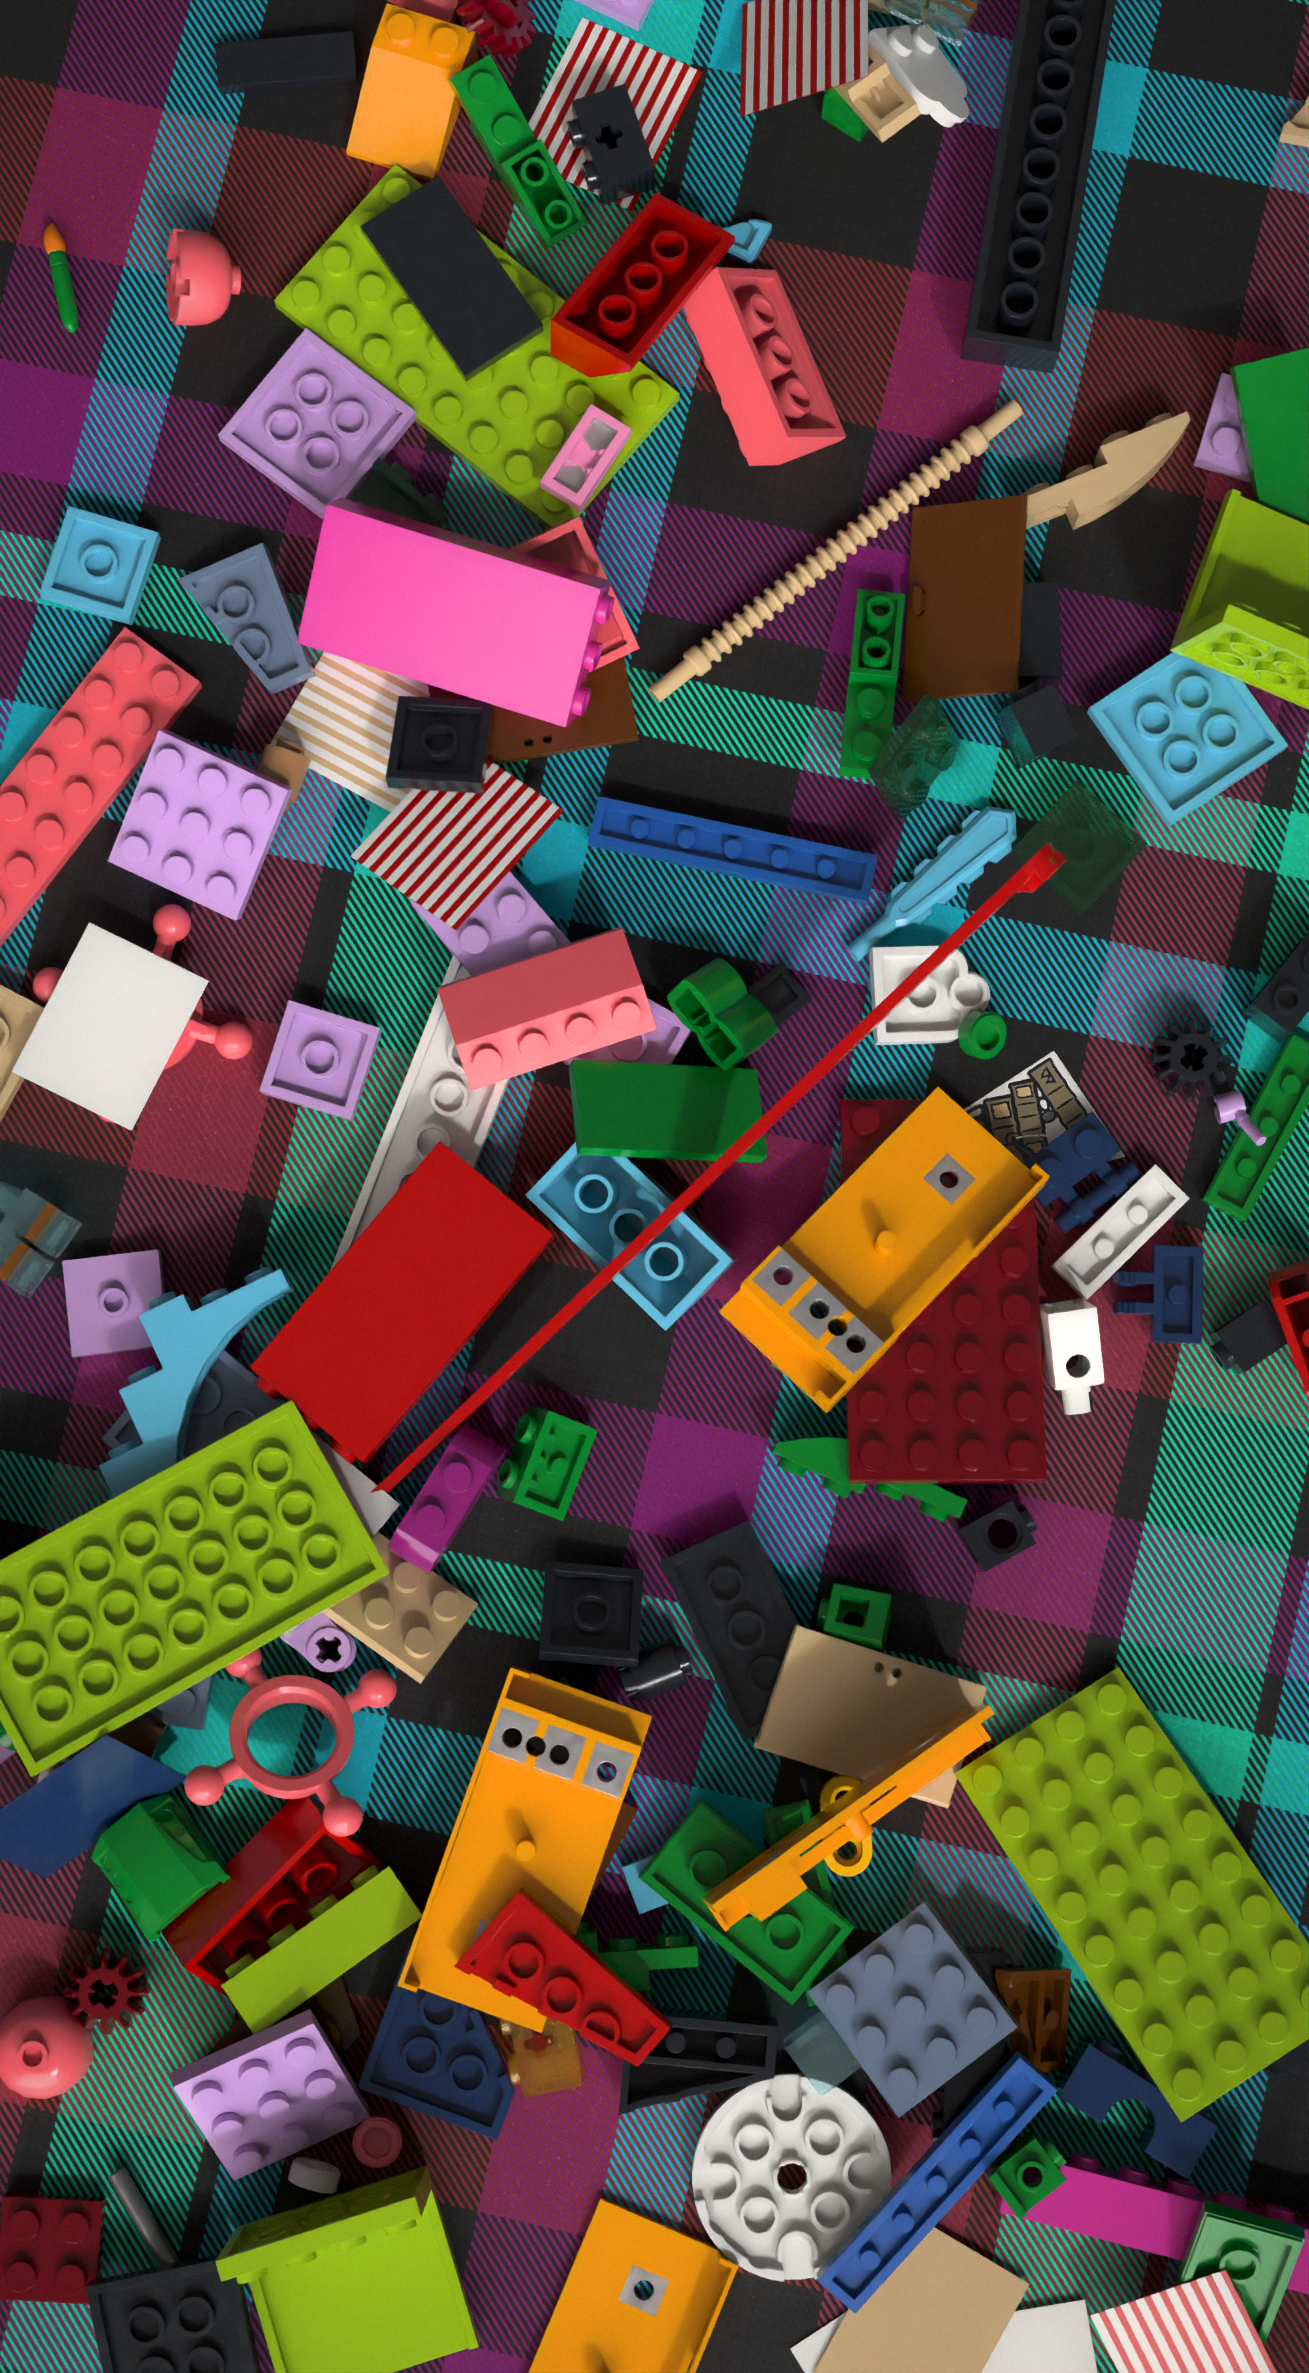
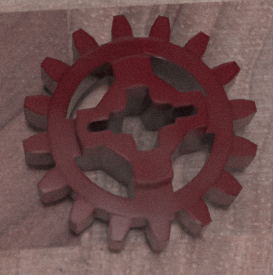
M458 0L461 7L456 11L466 25V30L468 33L475 31L478 34V44L481 47L488 43L492 55L496 56L502 53L504 58H508L532 43L530 37L536 34V29L530 22L536 17L531 10L527 9L526 3L530 0Z

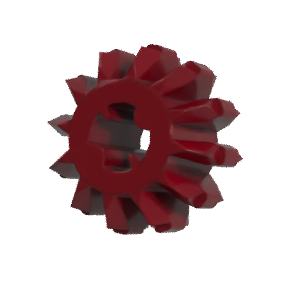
M111 1946L102 1949L100 1960L91 1951L86 1953L82 1957L85 1968L74 1966L68 1973L71 1979L79 1984L68 1986L64 1990L65 1997L79 1998V2003L69 2009L70 2015L77 2016L84 2010L88 2016L83 2022V2028L87 2031L94 2027L98 2019H100L101 2030L104 2035H109L113 2032L115 2021L124 2030L128 2029L133 2025L130 2012L142 2015L147 2008L145 2003L136 1997L144 1996L151 1992L150 1984L136 1983V1978H139L146 1972V1967L141 1964L131 1971L127 1967L132 1959L130 1951L123 1952L117 1962H115V1954ZM113 1982L118 1991L112 1997L106 1996L102 1998L99 1995L98 1989L104 1984L109 1985Z

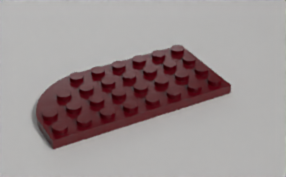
M840 1099L841 1185L923 1101ZM944 1172L940 1175V1182L944 1187L953 1188L957 1185L958 1180L955 1174ZM1033 1199L977 1257H974L899 1335L897 1341L845 1394L848 1484L1044 1483L1047 1480L1037 1220ZM849 1340L846 1342L849 1351L853 1353L863 1351L862 1344L859 1341Z

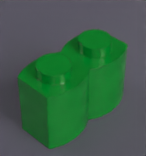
M717 957L684 978L667 995L669 1004L678 1019L691 1031L697 1033L699 1042L706 1054L725 1071H728L759 1050L778 1032L775 1021L769 1011L756 998L748 994L747 988L737 971L720 957Z

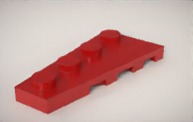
M523 1888L513 1896L454 1966L468 1975L472 1973L492 1984V1988L508 1997L514 1996L538 2009V2013L554 2022L558 2020L579 2031L580 2036L637 2067L673 2026L671 2021Z

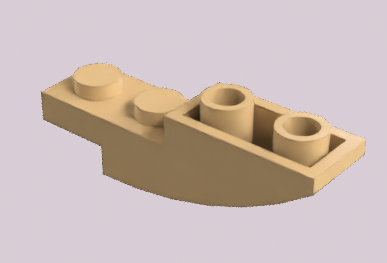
M868 43L869 76L833 88L883 143L921 113L917 102L892 76L884 58Z
M1186 411L1172 417L1171 413L1161 414L1148 421L1144 429L1129 434L1127 430L1114 433L1102 441V446H1100L1094 460L1095 469H1093L1092 465H1085L1070 472L1066 476L1067 480L1053 486H1050L1048 482H1044L1025 491L1023 494L1028 496L1026 529L1066 513L1074 530L1098 519L1119 506L1142 488L1171 456L1191 420L1188 412Z

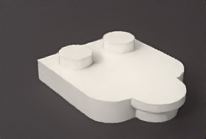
M920 23L872 29L868 33V43L884 58L892 76L917 102L921 114H930L939 124L945 127H952L955 123H961L968 117L969 108L964 100L967 95L966 85L939 49V41L930 29L922 26Z
M939 946L872 947L869 950L872 1011ZM956 950L873 1030L874 1045L949 1043L958 1039L959 1027L965 1016L977 1009L985 1010L988 1006L990 990L987 982L979 974L968 971L966 959L961 952Z

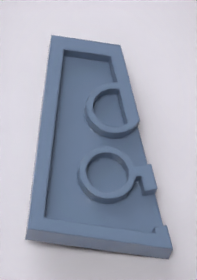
M260 543L177 579L272 694L316 676L305 645L297 643L299 629L269 549L265 544Z

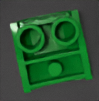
M168 1793L138 1803L100 1835L91 1856L92 1860L102 1869L116 1888L139 1928L153 1942L162 1936L160 1934L162 1929L219 1881L224 1884L231 1878L209 1841L189 1818L178 1800Z

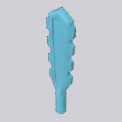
M987 806L983 811L974 810L962 822V832L957 836L949 835L937 847V856L933 860L924 859L914 869V879L911 882H901L891 891V901L888 903L885 913L846 947L852 957L860 961L869 953L872 947H876L895 929L906 927L910 923L920 924L931 915V906L935 903H947L957 894V886L959 884H971L984 873V865L987 862L997 863L1012 850L1011 844L1017 839L1015 811Z

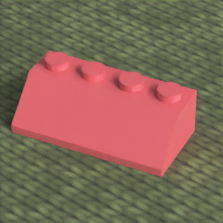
M724 267L713 269L684 304L683 308L686 313L687 323L694 332L704 356V364L711 373L721 397L722 407L729 416L737 435L739 448L746 457L749 466L781 465L843 440L846 434L777 271Z
M622 927L437 987L471 1091L657 1029Z

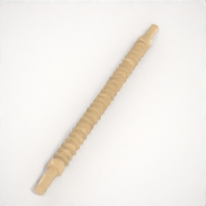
M1012 399L979 426L971 425L960 434V441L956 439L951 440V449L941 448V456L939 458L931 456L929 466L921 464L919 474L911 472L909 474V482L900 481L899 490L890 489L888 492L889 498L887 499L880 497L878 499V507L874 505L868 506L867 515L863 513L858 514V522L856 524L848 522V530L846 532L838 530L836 540L828 538L826 540V548L821 546L816 548V556L806 555V564L796 563V571L794 573L786 571L783 582L779 579L775 580V588L773 590L765 588V596L763 598L755 596L753 598V606L745 604L743 606V614L733 613V621L731 623L723 621V629L721 631L713 629V637L710 640L702 638V646L693 645L683 653V661L648 688L653 698L660 703L694 675L703 676L712 668L711 662L713 660L721 662V653H732V644L742 645V637L744 635L752 637V629L754 627L762 629V621L764 619L772 621L774 619V611H784V603L794 604V595H805V586L815 587V579L817 577L825 579V571L827 569L835 571L837 561L845 563L847 561V553L855 555L857 553V545H867V537L877 538V530L879 528L887 530L889 520L896 522L899 519V512L908 513V505L910 503L918 505L920 495L928 497L930 487L938 489L940 487V479L948 481L950 479V471L960 472V464H970L971 455L978 457L988 449V442L1023 415L1020 405Z

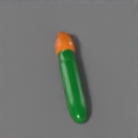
M50 223L44 232V248L49 255L51 275L62 324L68 332L74 333L78 328L79 321L69 265L65 255L66 245L56 225Z

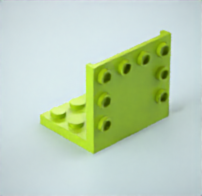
M1231 489L1225 494L1170 651L1309 710V525L1240 496V491Z
M427 2165L238 2226L215 2261L221 2282L235 2277L238 2284L249 2282L275 2373H393L467 2348L471 2350L479 2347L480 2344Z

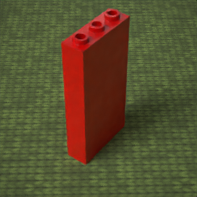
M439 1141L249 1367L259 1375L254 1384L275 1401L281 1395L289 1401L293 1400L308 1429L314 1433L320 1426L334 1439L329 1446L347 1462L352 1464L358 1458L360 1461L368 1463L555 1238L549 1230Z

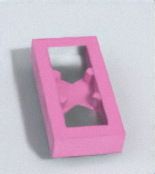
M591 404L540 480V487L581 512L630 438L631 428Z

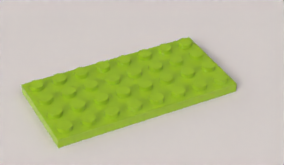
M394 164L274 300L276 308L303 330L305 328L310 330L414 409L417 414L415 421L544 527L550 529L573 517H579L678 403L680 393L640 361L630 372L589 378L550 356L551 319L566 301L479 231L478 233L543 324L544 331L465 382L361 232L360 226L423 186L397 164ZM592 404L630 427L631 436L582 511L579 512L540 487V480Z
M293 1400L0 1560V1721L31 1777L36 1776L97 1741L105 1734L107 1735L390 1573Z
M1119 1667L954 1773L1181 2123L1309 2039L1308 1942Z

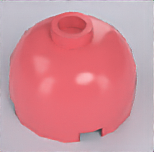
M171 230L166 257L167 260H172L170 275H166V299L169 319L174 321L173 325L196 326L209 324L219 319L229 307L231 294L239 295L241 289L240 266L231 265L228 249L215 236L197 230Z
M61 1996L33 1997L22 2001L4 2016L0 2024V2078L10 2090L26 2098L47 2099L66 2093L85 2076L94 2058V2040L91 2033L93 2029L87 2031L83 2028V2022L87 2017L83 2011L77 2016L70 2015L69 2009L75 2005L73 2002Z

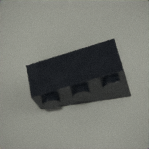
M654 2006L673 2023V2026L638 2067L623 2059L618 2115L634 2112L635 2109L656 2104L681 2101L682 2098L698 2094L714 2093L773 2079L778 2038L777 2018Z

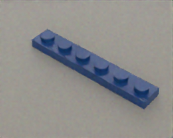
M600 796L597 799L588 839V846L864 905H867L878 859V855Z
M1017 2051L817 2272V2281L856 2314L1058 2091L1056 2083Z

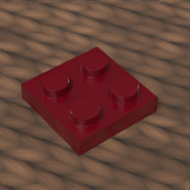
M7 2192L3 2196L0 2228V2300L89 2305L86 2286L91 2280L100 2279L106 2198Z

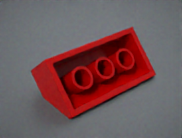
M656 192L551 319L550 356L589 378L630 372L735 243V236Z
M312 1795L299 1799H290L224 1866L231 1878L224 1884L219 1881L160 1931L183 1968L227 1998L229 1996L221 1986L222 1983L229 1979L224 1971L248 1953L251 1954L254 1960L258 1959L271 1949L266 1940L290 1923H292L297 1931L313 1919L308 1912L311 1908L331 1894H334L338 1901L355 1890L349 1881L373 1864L377 1869L383 1865L354 1834L346 1837H338L331 1834L323 1823L325 1807Z

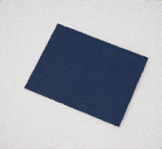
M105 1734L0 1809V1858L43 1878H47L97 1843L102 1833L138 1803L166 1794L182 1783L186 1776Z

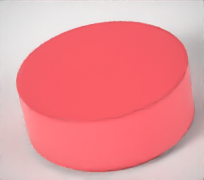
M370 2115L369 2119L359 2123L352 2139L353 2151L358 2160L368 2167H386L396 2160L402 2149V2129L398 2122L388 2115Z

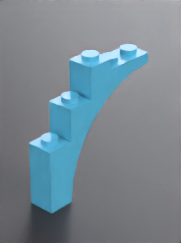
M271 1266L259 1269L244 1278L247 1285L231 1293L225 1287L200 1299L202 1307L198 1309L195 1308L190 1297L184 1294L176 1297L174 1291L158 1296L147 1303L150 1310L138 1316L163 1369L157 1372L154 1365L144 1368L128 1377L130 1385L119 1390L143 1444L137 1446L135 1440L124 1443L108 1452L111 1460L99 1465L113 1498L184 1460L185 1437L194 1402L211 1366L233 1336L260 1311L294 1291V1287L285 1271L279 1269L273 1272Z

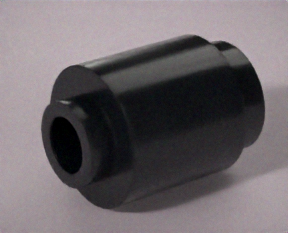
M670 1638L639 1650L637 1668L617 1666L622 1683L631 1702L639 1698H643L645 1702L686 1685L688 1682L685 1674L693 1671L683 1644L681 1643L673 1647Z

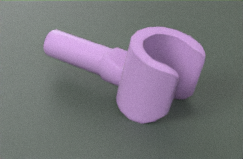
M1231 1091L1214 1096V1101L1217 1105L1214 1108V1113L1219 1124L1236 1120L1238 1126H1241L1257 1146L1265 1143L1266 1137L1246 1113L1245 1102L1239 1091Z

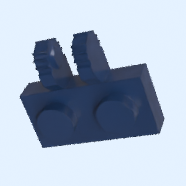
M1152 1246L1151 1273L1115 1272L1113 1274V1283L1119 1284L1122 1287L1151 1285V1303L1120 1300L1113 1303V1314L1151 1315L1150 1343L1202 1344L1203 1247Z

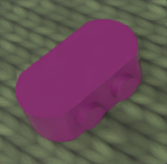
M465 1423L446 1448L400 1522L387 1549L430 1575L496 1472L507 1449Z

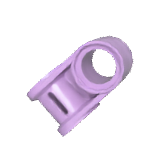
M323 1613L300 1624L288 1639L284 1635L280 1636L320 1671L338 1672L345 1670L352 1665L356 1658L357 1645L353 1636ZM325 1640L341 1641L342 1644L337 1649L342 1655L340 1660L327 1659L325 1661L323 1658L327 1651L323 1645Z

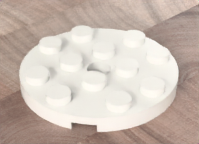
M774 2074L773 2079L744 2085L736 2089L715 2108L706 2121L698 2138L693 2157L692 2186L697 2212L709 2237L730 2260L738 2263L743 2269L760 2277L776 2281L813 2277L817 2279V2272L892 2190L890 2156L885 2139L874 2117L846 2089L834 2082L810 2074ZM789 2163L802 2165L806 2172V2180L803 2185L794 2190L782 2187L777 2179L781 2166Z

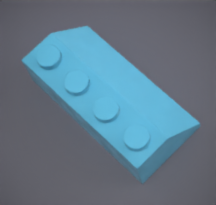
M576 1142L525 1195L602 1270L676 1200L633 1157L577 1155ZM686 1209L626 1266L613 1281L666 1331L716 1283L738 1258Z

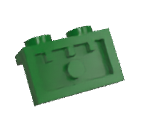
M530 1405L527 1413L521 1416L516 1425L514 1433L516 1442L509 1459L503 1462L499 1469L496 1496L563 1521L598 1430L549 1410Z

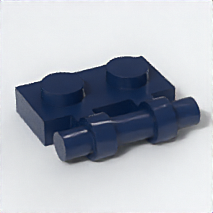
M1093 1111L1023 1163L1030 1170L1036 1163L1050 1176L1045 1186L1034 1198L1042 1208L1056 1198L1060 1199L1067 1209L1056 1216L1053 1221L1063 1234H1066L1078 1224L1085 1226L1095 1218L1093 1214L1095 1211L1113 1198L1118 1201L1129 1190L1128 1187L1141 1178L1139 1170L1132 1162L1127 1163L1117 1172L1107 1163V1160L1122 1149ZM1093 1172L1101 1183L1081 1198L1072 1186Z

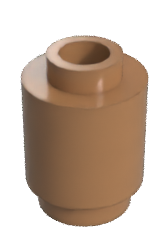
M278 738L276 745H265L256 771L293 788L284 810L285 813H288L290 804L297 802L311 760L303 756L305 750L303 746Z

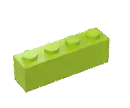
M373 1864L349 1881L355 1890L338 1901L334 1894H331L308 1911L313 1919L296 1931L292 1923H290L266 1940L271 1949L258 1959L254 1960L251 1954L248 1953L224 1970L229 1979L222 1983L221 1986L253 2034L267 2029L422 1917V1914L389 1866L379 1872Z

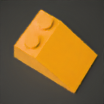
M387 3L371 46L346 150L347 155L390 169L394 164H397L409 175L428 181L437 177L461 109V104L447 80L478 61L476 32L468 33L465 27Z

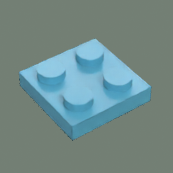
M68 506L39 594L45 600L132 625L161 537L158 532Z

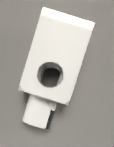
M1082 1298L1040 1304L1041 1346L1044 1355L1043 1367L1046 1383L1055 1390H1061L1064 1414L1073 1415L1093 1411L1090 1386L1104 1383L1097 1308ZM1078 1354L1077 1364L1073 1368L1066 1369L1068 1359Z

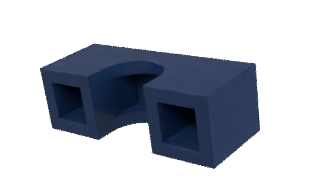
M1082 2036L1067 2061L1065 2070L1061 2071L1055 2081L1058 2089L1056 2092L1057 2096L1100 2124L1115 2103L1124 2099H1136L1143 2102L1147 2108L1148 2120L1137 2143L1144 2152L1188 2179L1218 2128V2125L1207 2116L1211 2107L1206 2106L1181 2123L1143 2064L1137 2071L1121 2061L1125 2053L1109 2041L1099 2037L1094 2044Z

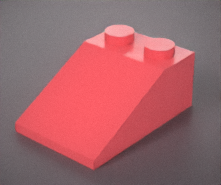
M580 517L566 520L508 548L608 580ZM611 585L608 595L614 597V605L608 623L606 625L601 624L596 642L602 643V652L596 669L640 649Z

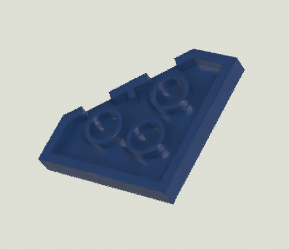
M411 1942L357 2088L497 2141L515 2093L513 2082L480 2010L420 1988L417 1992H413L397 1986L413 1943Z

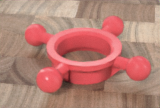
M168 904L158 909L155 913L153 928L158 937L152 953L172 962L170 959L176 942L184 939L191 928V918L183 907ZM47 967L36 974L33 980V991L41 1002L47 1004L64 972L62 969ZM200 997L163 1070L181 1061L192 1050L197 1040L214 1044L217 1051L225 1058L240 1059L251 1050L253 1044L252 1033L246 1025L237 1021L227 1022L221 1026L204 1022V1008L202 998ZM98 1115L102 1120L106 1122L115 1123L105 1117Z
M260 1648L225 1667L231 1675L243 1678L250 1688V1691L237 1705L231 1718L229 1741L233 1758L216 1768L210 1765H200L193 1768L186 1776L184 1783L187 1797L197 1805H211L222 1796L226 1784L235 1779L247 1778L256 1788L277 1798L299 1799L317 1794L325 1807L323 1823L326 1829L338 1837H346L355 1833L363 1820L362 1809L353 1798L342 1796L333 1780L345 1767L353 1749L354 1723L351 1714L365 1706L382 1708L390 1704L397 1692V1684L394 1677L383 1669L369 1670L360 1678L357 1689L341 1697L326 1683L308 1676L284 1675L268 1680L260 1668L262 1662ZM301 1703L309 1705L324 1714L333 1726L336 1735L335 1747L325 1763L310 1773L300 1776L274 1774L263 1768L254 1759L249 1750L247 1740L254 1722L265 1711L280 1704Z

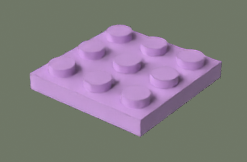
M305 328L221 430L218 437L224 445L323 519L328 503L339 498L351 500L414 423L417 414L414 409Z
M166 729L158 730L108 862L237 921L243 915L293 788Z
M311 2009L171 2072L174 2090L233 2181L370 2118L366 2101Z

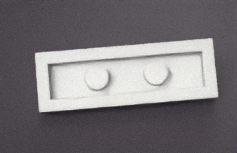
M1155 1164L1051 1267L1086 1301L1190 1198Z

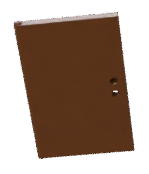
M1026 494L913 508L903 701L916 702L1013 694L1018 691L1028 496Z
M624 656L588 673L585 687L591 689L587 709L582 717L577 715V718L567 727L494 705L495 713L488 760L497 765L639 741ZM428 684L430 698L477 700Z

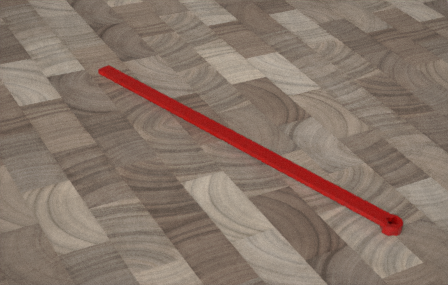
M1051 842L1042 847L372 1492L383 1490L389 1495L1015 893L1029 892L1033 894L1068 859Z

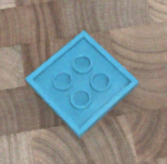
M1174 652L1089 707L1087 711L1091 720L1168 828L1284 751L1288 746L1243 681Z

